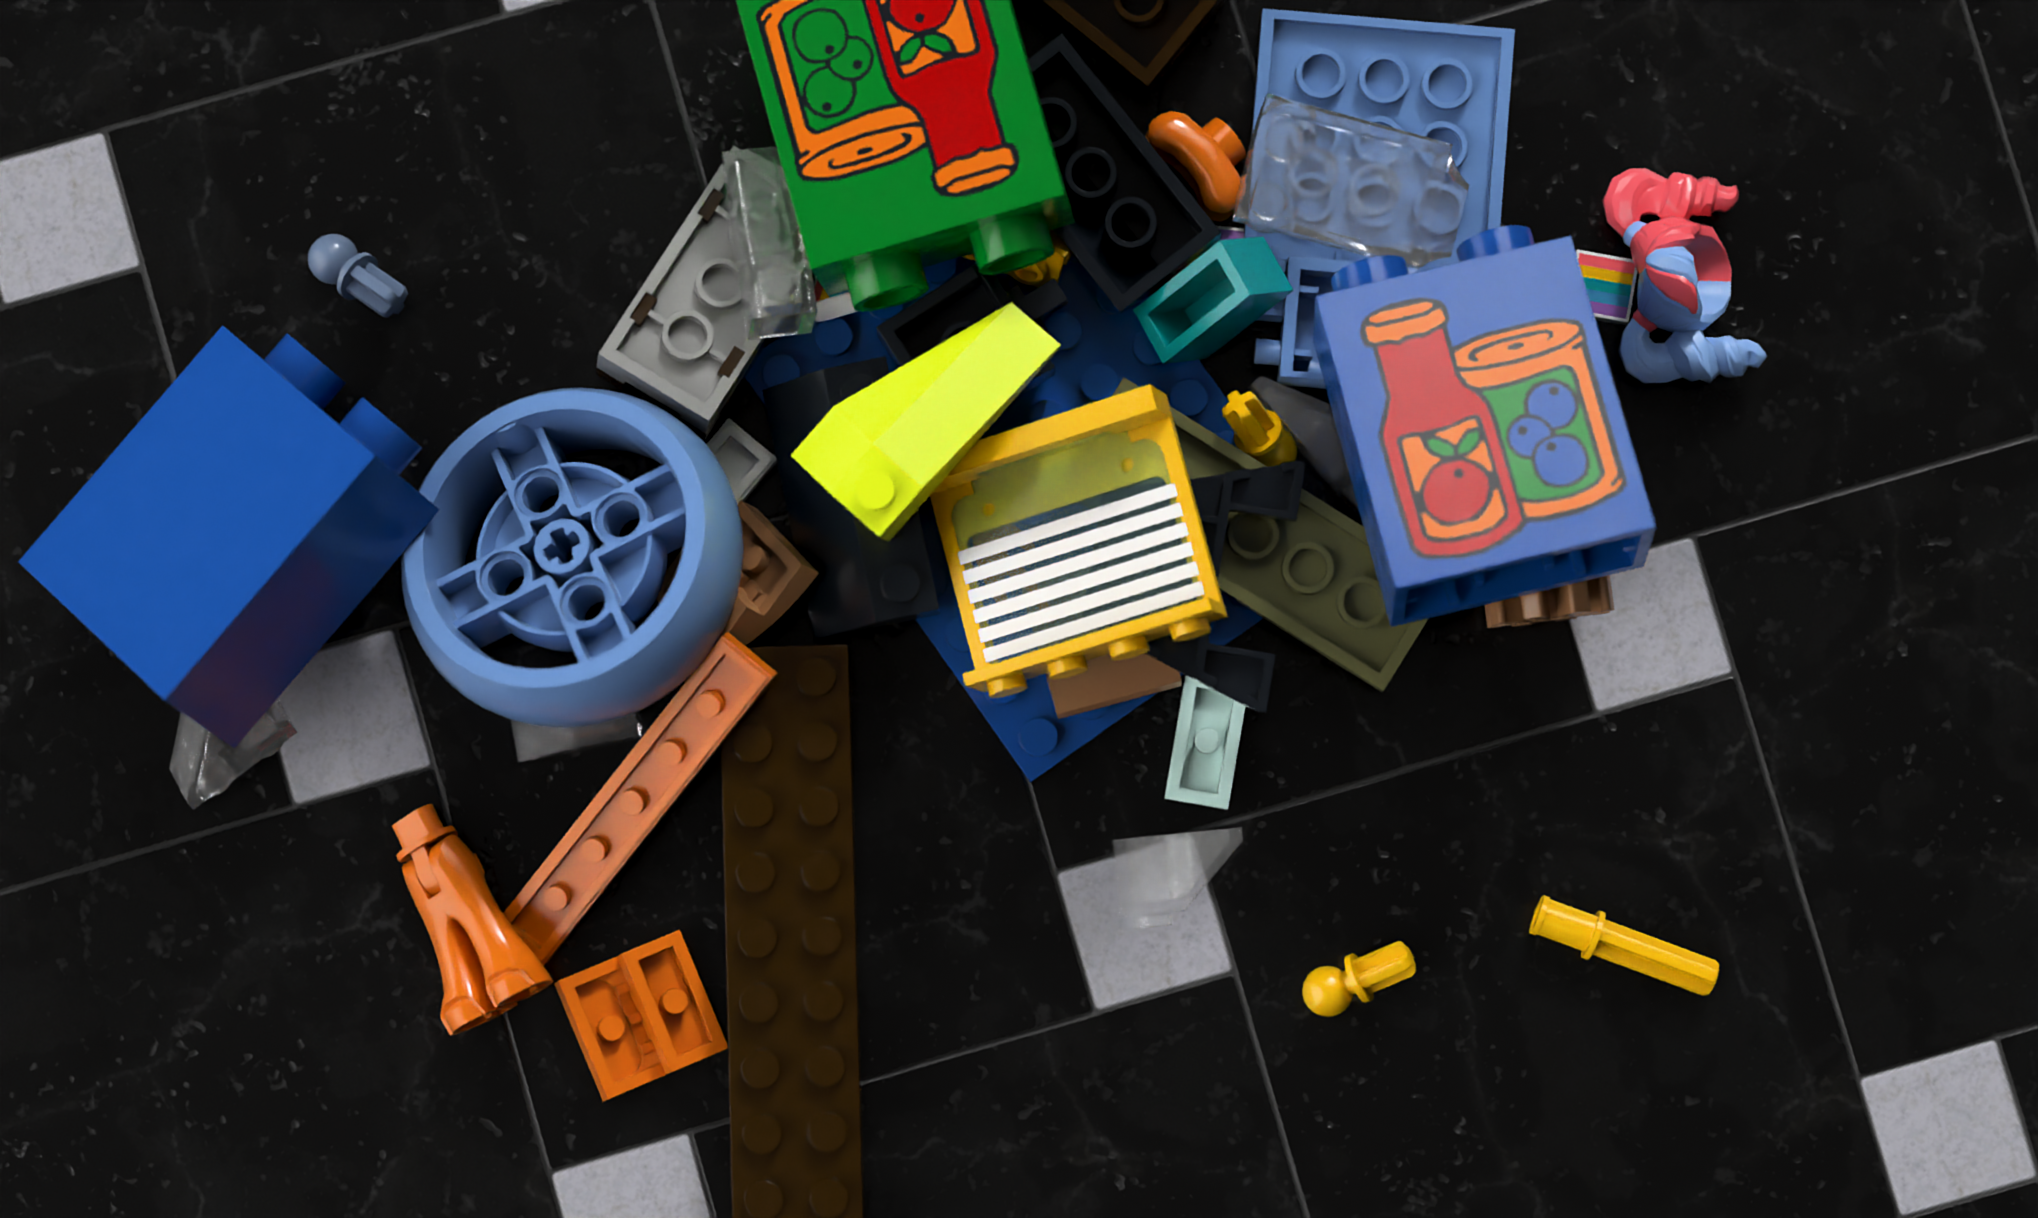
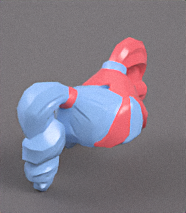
M1630 168L1612 178L1602 199L1606 222L1623 238L1624 243L1630 247L1632 260L1639 274L1637 288L1638 308L1622 332L1618 353L1626 372L1643 384L1666 383L1679 378H1685L1690 382L1702 380L1711 383L1719 374L1727 378L1741 377L1748 366L1759 368L1767 358L1760 345L1751 340H1737L1730 335L1717 338L1705 337L1703 333L1709 325L1726 311L1731 297L1732 268L1725 247L1713 227L1695 223L1689 219L1693 215L1711 216L1715 211L1727 212L1732 209L1739 199V190L1736 185L1723 186L1716 178L1701 177L1696 179L1691 174L1673 172L1668 178H1665L1646 168ZM1648 214L1660 218V220L1652 221L1648 224L1640 221L1642 217ZM1657 328L1672 333L1665 342L1654 343L1649 338L1650 332Z

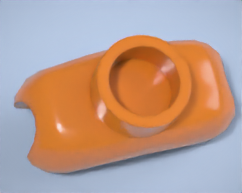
M1169 111L1154 118L1149 124V130L1145 138L1160 157L1186 180L1194 191L1198 204L1209 218L1218 222L1227 220L1239 207L1244 194L1243 180L1234 168L1246 158L1245 148L1238 136L1219 118L1212 119L1202 128L1184 113Z

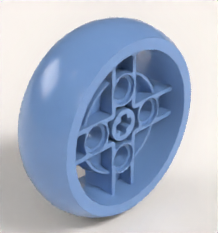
M563 388L519 398L482 417L457 437L434 463L418 490L439 511L401 554L402 590L410 623L423 650L437 671L466 698L491 712L513 721L552 728L583 727L626 717L662 699L684 682L709 654L729 620L738 593L744 550L742 523L733 491L719 461L706 443L676 417L648 401L629 394L591 388ZM589 450H620L646 456L659 462L662 466L631 481L614 471L598 465L568 462L566 455ZM559 494L558 500L552 508L539 513L545 500ZM490 510L479 535L476 560L465 565L472 539L480 523ZM640 519L635 531L627 536L619 537L620 531L625 524L631 520ZM684 546L679 567L668 592L655 611L639 627L638 623L648 613L661 590L667 568V554ZM572 551L573 559L570 561L568 553ZM524 576L520 588L513 594L505 596L508 585L516 578ZM605 601L600 615L592 620L585 621L586 613L590 607ZM512 633L526 642L546 649L575 652L579 663L549 669L520 668L497 662L483 653L480 648Z

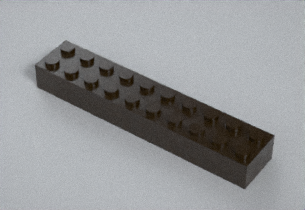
M848 644L747 647L778 674L721 744L732 1218H865L850 647Z

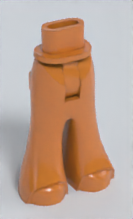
M427 804L416 809L392 825L403 848L396 854V857L400 863L406 862L402 866L404 879L430 935L439 963L444 993L440 1017L450 1036L477 1027L516 1007L518 1001L539 993L554 982L540 960L522 940L493 898L484 877L485 871L476 853H473L458 837V832L453 825L443 827L433 804Z

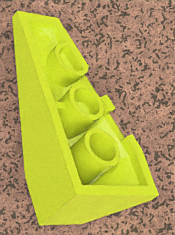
M1011 302L833 406L791 456L878 537L889 542L1058 351L1061 345Z

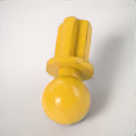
M1235 390L1227 395L1229 403L1222 408V414L1234 431V442L1238 449L1267 467L1296 461V442L1293 436L1284 429L1283 423L1276 413L1266 410L1253 392L1249 391L1240 394Z
M1396 941L1359 958L1356 954L1351 953L1344 958L1346 969L1344 971L1334 966H1321L1310 972L1303 983L1302 995L1307 1007L1315 1014L1324 1017L1339 1015L1348 1008L1353 994H1356L1363 1003H1367L1373 1000L1374 992L1412 977L1416 973L1414 957L1409 947L1401 941Z

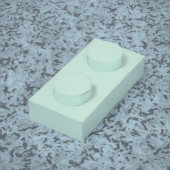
M1186 675L1164 799L1228 810L1246 706Z

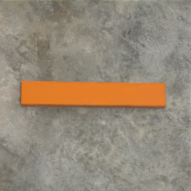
M729 632L722 635L706 658L684 683L504 911L505 917L543 966L549 962L778 674Z

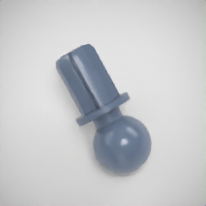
M340 234L323 235L311 245L308 252V265L312 274L324 283L337 284V291L342 297L348 300L357 298L382 317H389L393 313L399 314L405 307L403 302L408 295L406 287L379 269L378 261L374 256L367 252L358 254L352 241Z

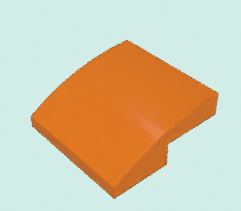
M680 930L554 983L603 1101L728 1049L724 1034Z

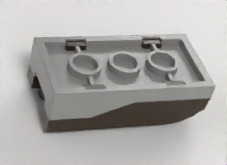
M733 146L598 353L596 375L622 391L629 383L677 412L679 414L678 420L692 429L704 441L812 274L785 176Z

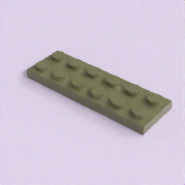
M1123 377L1112 396L1140 387ZM1170 406L1189 479L1225 474V472L1248 468L1250 470L1267 467ZM1155 478L1127 488L1163 483L1165 480L1163 478ZM1301 489L1296 522L1236 512L1228 513L1218 577L1220 591L1381 692L1384 691L1428 619L1394 627L1390 626L1364 527L1304 489ZM1103 495L1080 502V504L1090 510L1100 507Z

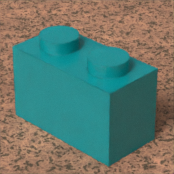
M1264 236L1219 240L1133 311L1163 364L1207 359L1294 290Z

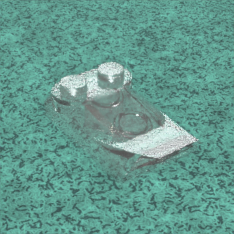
M1267 93L1252 134L1236 196L1232 220L1246 224L1249 228L1259 233L1272 234L1277 232L1368 257L1381 255L1401 256L1406 260L1407 267L1419 270L1429 262L1451 257L1469 184L1460 175L1451 154L1453 144Z

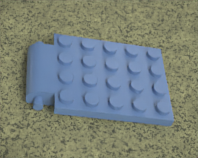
M1262 9L1244 238L1264 236L1294 290L1256 320L1281 323L1280 340L1256 338L1254 349V364L1278 366L1277 385L1326 389L1313 343L1315 298L1318 295L1333 292L1331 278L1337 271L1359 260L1381 255L1403 257L1406 260L1409 274L1457 263L1459 260L1456 250L1462 242L1483 231L1500 227L1515 29Z

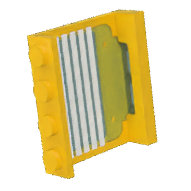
M1151 384L978 440L930 495L975 670L963 673L965 686L984 693L988 692L990 698H1001L1022 692L1028 688L1026 679L1049 673L1050 679L1053 680L1078 675L1088 670L1087 660L1110 654L1111 660L1114 661L1139 656L1150 650L1148 641L1172 635L1173 641H1185L1203 636L1211 631L1209 622L1227 617L1168 398L1165 393Z

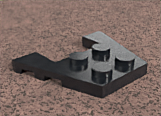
M1291 461L1281 463L1280 465L1250 470L1248 468L1225 472V474L1190 479L1217 581L1228 513L1236 512L1296 522L1306 462ZM1163 482L1117 490L1103 495L1101 506L1166 486L1167 484ZM1169 498L1100 520L1098 528L1172 505L1171 499ZM1176 518L1095 543L1094 551L1177 525ZM1177 538L1092 565L1091 573L1183 544L1182 540ZM1185 557L1088 588L1087 595L1188 564L1187 558ZM1192 577L1084 611L1083 618L1193 584ZM1194 597L1191 599H1187L1175 604H1171L1159 609H1155L1143 614L1123 619L1108 625H1104L1096 629H1107L1138 618H1142L1154 613H1158L1170 608H1174L1186 603L1198 600V598ZM1209 633L1185 641H1173L1172 635L1148 641L1150 650L1144 654L1255 712L1266 713L1275 654L1210 644L1208 642Z

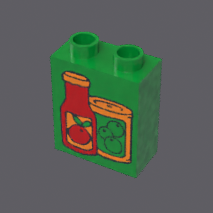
M736 0L809 266L828 296L849 290L854 310H881L909 302L925 294L929 290V285L924 267L974 253L979 272L985 275H994L1029 267L1047 259L1055 252L1049 230L1073 224L1075 220L1011 0Z

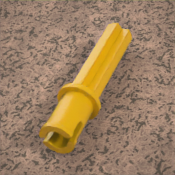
M1546 895L1540 898L1531 920L1530 934H1537L1582 951L1581 958L1589 960L1594 955L1702 996L1709 995L1714 988L1719 975V963L1716 960L1605 919L1606 913L1600 910L1595 915L1552 900Z

